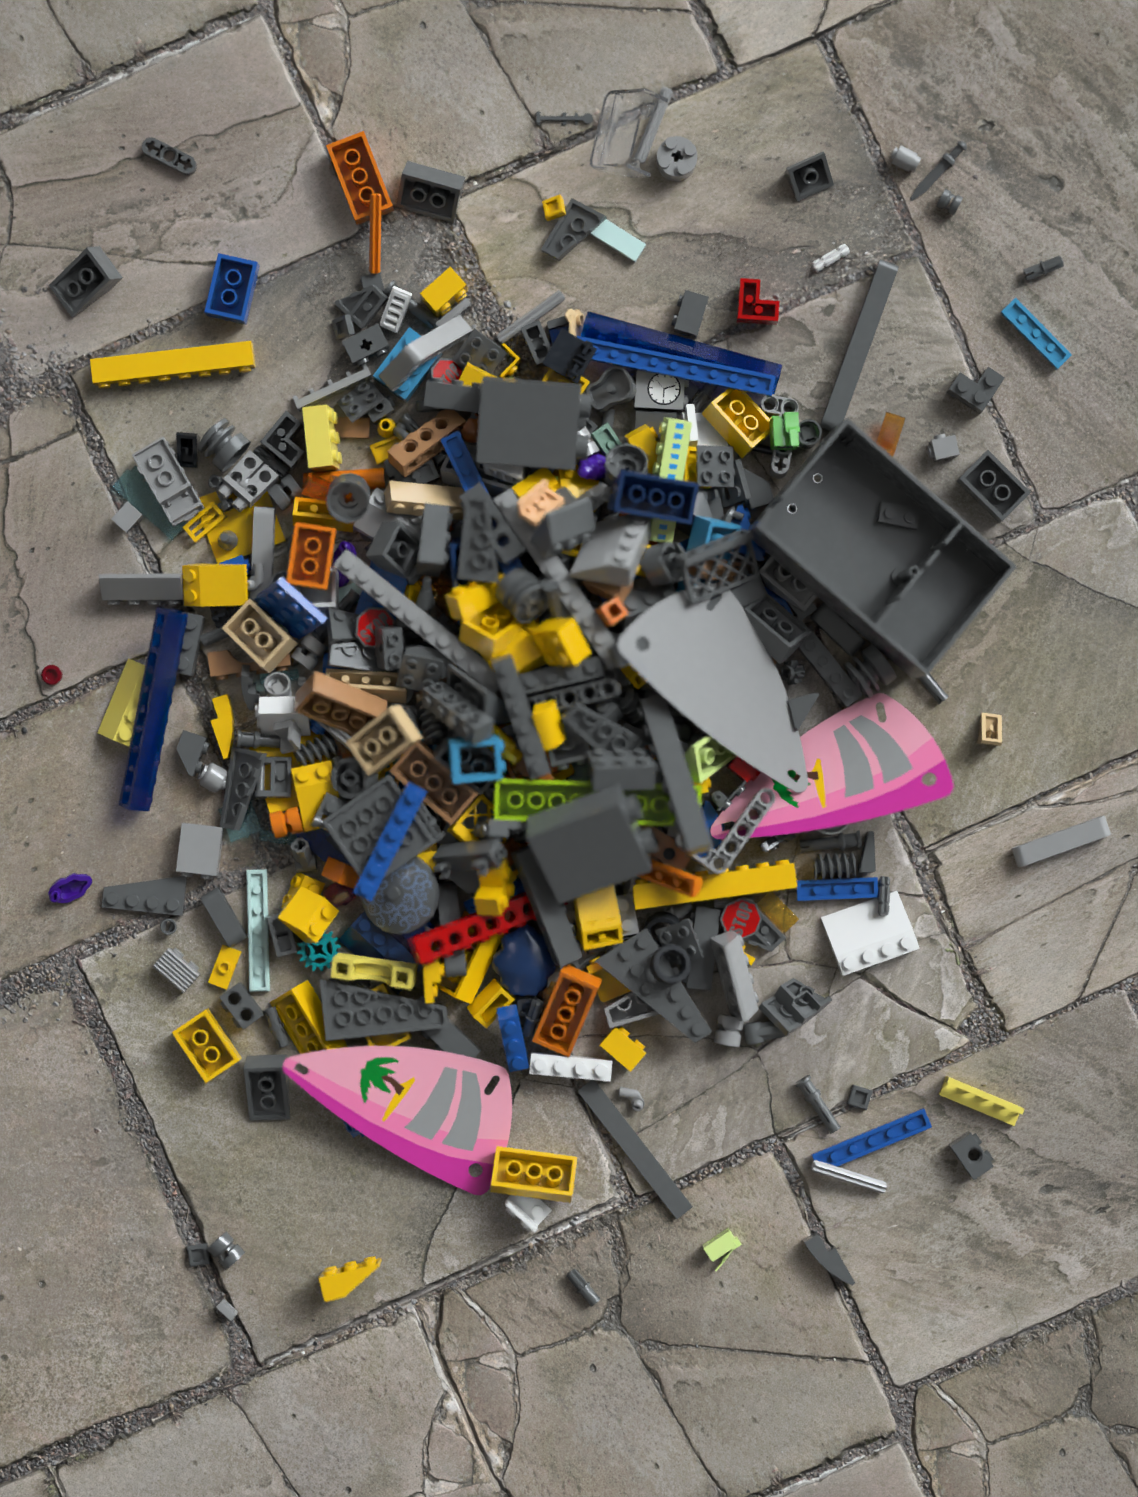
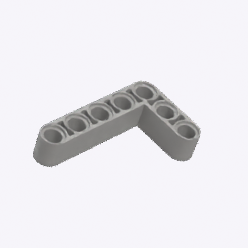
M458 315L408 344L380 373L379 377L391 392L395 391L420 365L467 338L471 331H473L461 315Z
M769 788L758 791L716 850L711 848L710 851L706 852L704 858L698 857L697 854L689 857L714 874L725 872L775 801L774 792ZM762 793H767L770 797V801L767 804L760 800ZM750 809L757 811L758 818L756 820L749 818L748 812ZM738 826L746 828V835L744 837L737 834ZM678 833L675 837L674 843L676 847L681 850L679 843L681 835L680 833ZM727 842L734 845L735 850L733 853L726 852L725 844ZM715 859L722 861L723 867L721 870H716L713 867Z

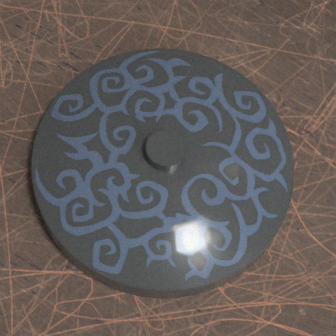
M416 856L382 880L372 901L361 897V901L368 918L381 930L392 934L411 933L422 928L433 916L439 897L438 884L429 865Z

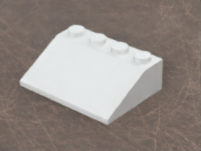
M897 890L890 893L889 914L886 916L878 914V898H874L821 917L842 976L920 949Z

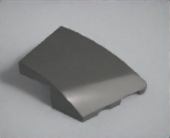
M792 978L780 985L775 995L762 1002L759 1009L787 1036L817 1015L832 999L829 996L824 998L814 992L815 989Z

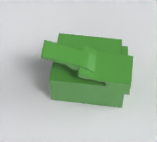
M784 412L783 416H771L769 419L771 450H796L799 446L800 433L798 412Z

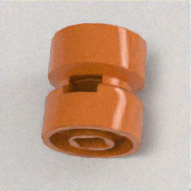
M298 806L286 809L285 813L282 811L270 813V821L276 839L287 836L288 832L292 834L304 832Z

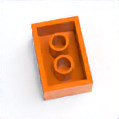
M295 522L287 582L291 586L327 591L336 528Z

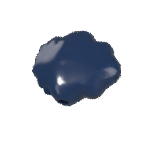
M528 923L522 927L515 928L512 932L504 934L501 938V949L493 955V970L500 976V986L515 996H536L547 987L548 978L556 970L543 935L533 925Z

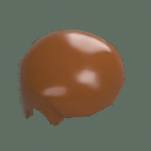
M475 413L477 419L470 418L461 431L463 440L470 443L478 442L479 414Z

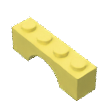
M337 953L332 961L331 978L344 980L370 979L385 982L391 987L412 989L416 984L418 964Z

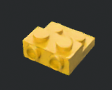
M441 956L435 958V962L423 965L425 1003H434V998L438 997V982H441V977L445 976V963L441 961Z

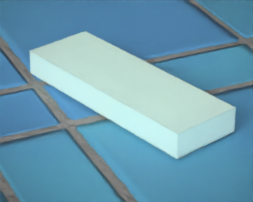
M607 219L590 233L634 262L637 261L646 246L645 243Z

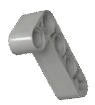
M772 395V397L764 396L759 408L770 418L771 416H783L785 412L784 407L786 406L793 408L794 412H798L799 405L794 399ZM770 403L773 405L774 409L767 410L764 407V404ZM772 450L770 474L773 478L782 479L786 476L790 466L792 450L786 452ZM779 459L782 460L781 471H778L777 467Z

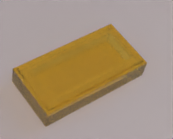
M769 891L757 903L759 908L784 933L799 920L772 891Z

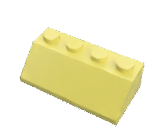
M128 658L97 733L128 747L135 748L166 674Z

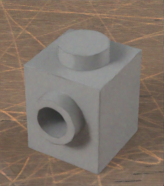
M945 434L933 436L934 440H931L929 442L930 446H927L929 458L933 457L934 462L960 455L955 435L946 437Z

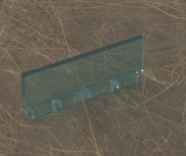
M134 466L131 471L127 469L112 487L173 540L188 521H183L173 527L153 491L150 489L147 481L143 482L145 477L139 473L138 466Z

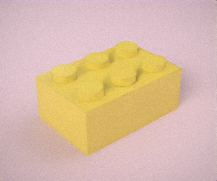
M328 405L302 407L308 468L315 472L339 470V464H342L341 452H338L337 444H340L339 432H335L334 425L338 424L337 412H334V409Z

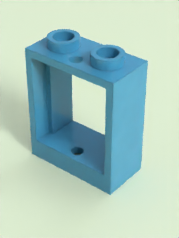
M497 734L475 745H472L463 737L448 739L450 776L453 784L502 779V773L505 772V762L501 760L504 744ZM494 746V772L461 775L459 748Z

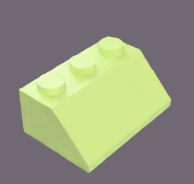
M709 734L694 744L684 754L691 779L697 783H702L737 756Z

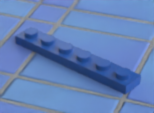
M408 782L353 893L369 901L373 900L427 793L426 790Z
M922 1108L811 1155L813 1160L837 1167L932 1128L925 1109Z

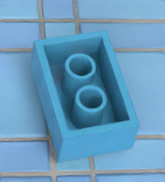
M409 327L374 373V379L390 390L379 377L380 373L403 348L422 336ZM441 353L420 365L392 393L407 403L430 373V368L443 354Z

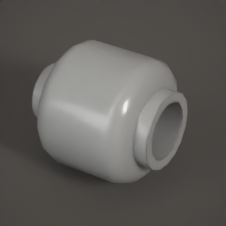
M214 763L204 765L197 777L200 786L213 793L218 792L220 789L224 790L227 782V770Z

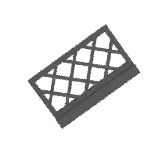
M741 529L674 556L675 563L681 569L689 604H695L760 577L751 541L754 539L752 531ZM746 545L747 552L745 556L738 555L740 547ZM726 552L732 554L727 564L721 562L723 554ZM736 557L742 560L738 571L732 568ZM708 559L715 561L710 571L704 568ZM748 563L751 565L752 574L746 576L743 574V570ZM719 564L726 567L721 578L715 575ZM691 566L698 568L693 578L689 577L687 570ZM731 570L736 573L733 582L729 583L726 581V578ZM702 571L709 574L704 585L698 582ZM714 577L719 580L716 589L712 590L709 588V585ZM697 584L702 587L699 596L694 597L693 589Z

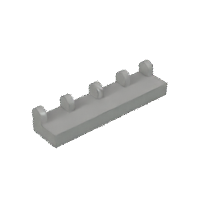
M366 363L362 365L363 370L353 375L349 371L345 372L347 377L338 382L332 383L331 379L327 380L329 386L316 392H314L313 388H310L311 394L301 399H298L296 395L293 396L299 412L302 411V407L313 406L365 382L367 379H371L372 376Z

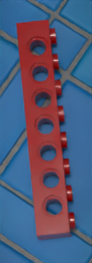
M526 892L510 898L508 906L504 909L501 916L478 915L476 911L409 938L408 942L415 962L429 965L435 962L434 959L442 956V958L451 956L454 954V950L459 948L460 950L468 949L476 941L479 943L488 941L491 935L496 933L497 935L505 934L508 932V928L513 926L515 928L522 927L527 924L526 921L530 919L536 920ZM527 903L529 910L524 914L522 908ZM509 911L511 917L508 921H505L504 914ZM491 918L492 926L487 929L486 921ZM470 926H473L474 933L469 936L467 930ZM452 933H454L455 936H456V939H455V941L451 944V943L449 942V936H450ZM433 941H436L437 948L431 951L430 945Z

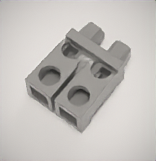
M249 450L229 474L223 478V484L218 493L224 499H227L232 493L238 498L232 505L237 511L241 512L247 507L251 508L270 487L276 484L279 480V475L268 465H263V461Z

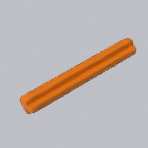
M372 193L370 195L369 272L372 274L380 273L382 196L379 193Z

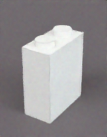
M296 696L259 697V705H255L257 728H261V733L265 735H277L274 731V723L293 719L301 729V736H311V718L294 712Z

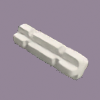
M842 244L837 250L834 249L822 256L821 259L815 260L812 266L816 272L824 269V266L827 267L838 261L841 256L845 257L848 255L850 250L846 244Z

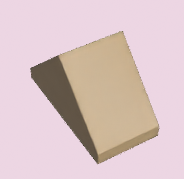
M981 713L977 744L1002 745V715Z

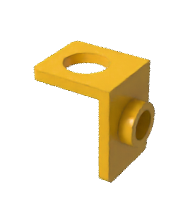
M503 343L502 348L507 351L514 361L499 378H505L507 375L511 377L518 370L517 365L521 362L520 358Z

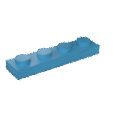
M1017 298L1000 312L1056 370L1072 356Z

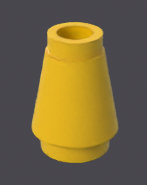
M390 418L380 420L377 425L379 435L384 438L394 436L393 430L396 423ZM390 424L388 429L382 428V425Z

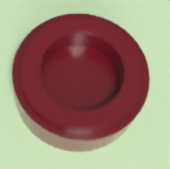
M48 665L42 670L41 677L46 684L56 685L62 680L63 673L58 666Z

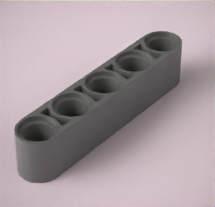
M453 881L437 883L439 890L438 912L440 926L460 918L457 888ZM452 933V934L449 936V942H450L451 944H452V943L455 941V939H456V936H455L454 933ZM459 948L453 951V955L444 958L446 978L467 976L464 950Z

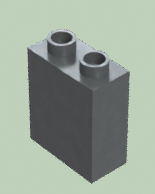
M483 376L476 462L575 470L576 460H587L589 436L578 435L579 419H590L592 395L581 394V384Z
M620 784L527 817V839L559 904L651 871V854L658 852L655 836L650 828L641 831L637 820L643 818L639 802L635 795L625 797Z

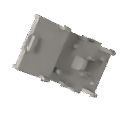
M164 437L132 454L138 465L139 473L145 477L150 489L153 491L173 527L183 521H189L195 517V514L205 509L198 497L197 491L194 490L184 473L183 467L177 461L174 449L170 448L169 442Z

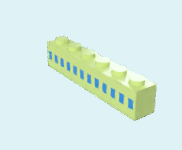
M667 417L663 418V422L659 425L660 442H657L656 445L657 462H654L652 469L654 476L683 481L692 422ZM651 517V537L649 541H672L673 543L676 522Z

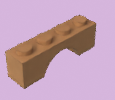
M229 650L207 653L210 677H216V681L226 680L228 675L235 674L236 678H240L242 664L250 665V672L256 671V675L268 673L256 661L251 663L239 662ZM291 651L274 668L276 672L287 671L288 667L293 666Z

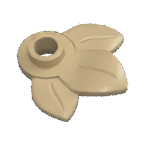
M568 309L565 313V319L569 325L568 332L576 337L581 336L584 315L579 309Z

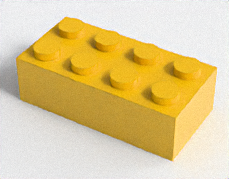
M496 1146L490 1192L571 1203L577 1157Z

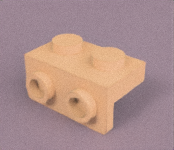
M544 479L517 502L518 515L537 528L545 513L562 507L565 502L563 497L549 489L548 481Z

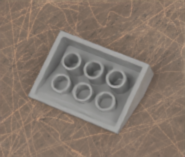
M628 514L595 522V529L591 534L592 538L589 542L582 545L570 572V577L630 587L651 537V517Z

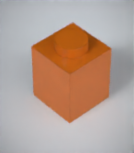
M618 597L610 599L594 610L605 627L613 625L628 614Z

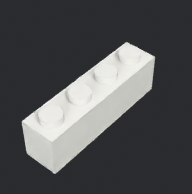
M531 1052L529 1074L611 1081L612 1059L573 1055L567 1057L562 1054Z

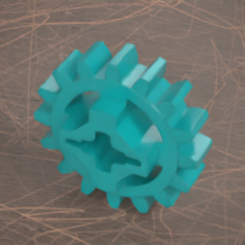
M325 930L322 934L323 938L317 943H305L304 941L303 943H297L301 947L297 954H302L303 957L300 958V962L305 960L306 968L312 965V971H315L317 967H319L320 971H324L325 965L327 968H331L330 962L339 953L337 949L341 947V945H336L335 943L339 938L331 937L333 931L327 934ZM329 941L332 944V954L328 951L327 944ZM321 944L324 953L316 954L314 945L319 946ZM306 945L310 948L311 954L309 957L306 954ZM321 957L327 960L323 963L315 962L317 958Z

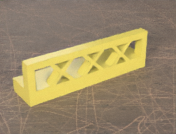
M948 1076L945 1077L939 1095L1013 1126H1015L1019 1114L1024 1112V1108Z

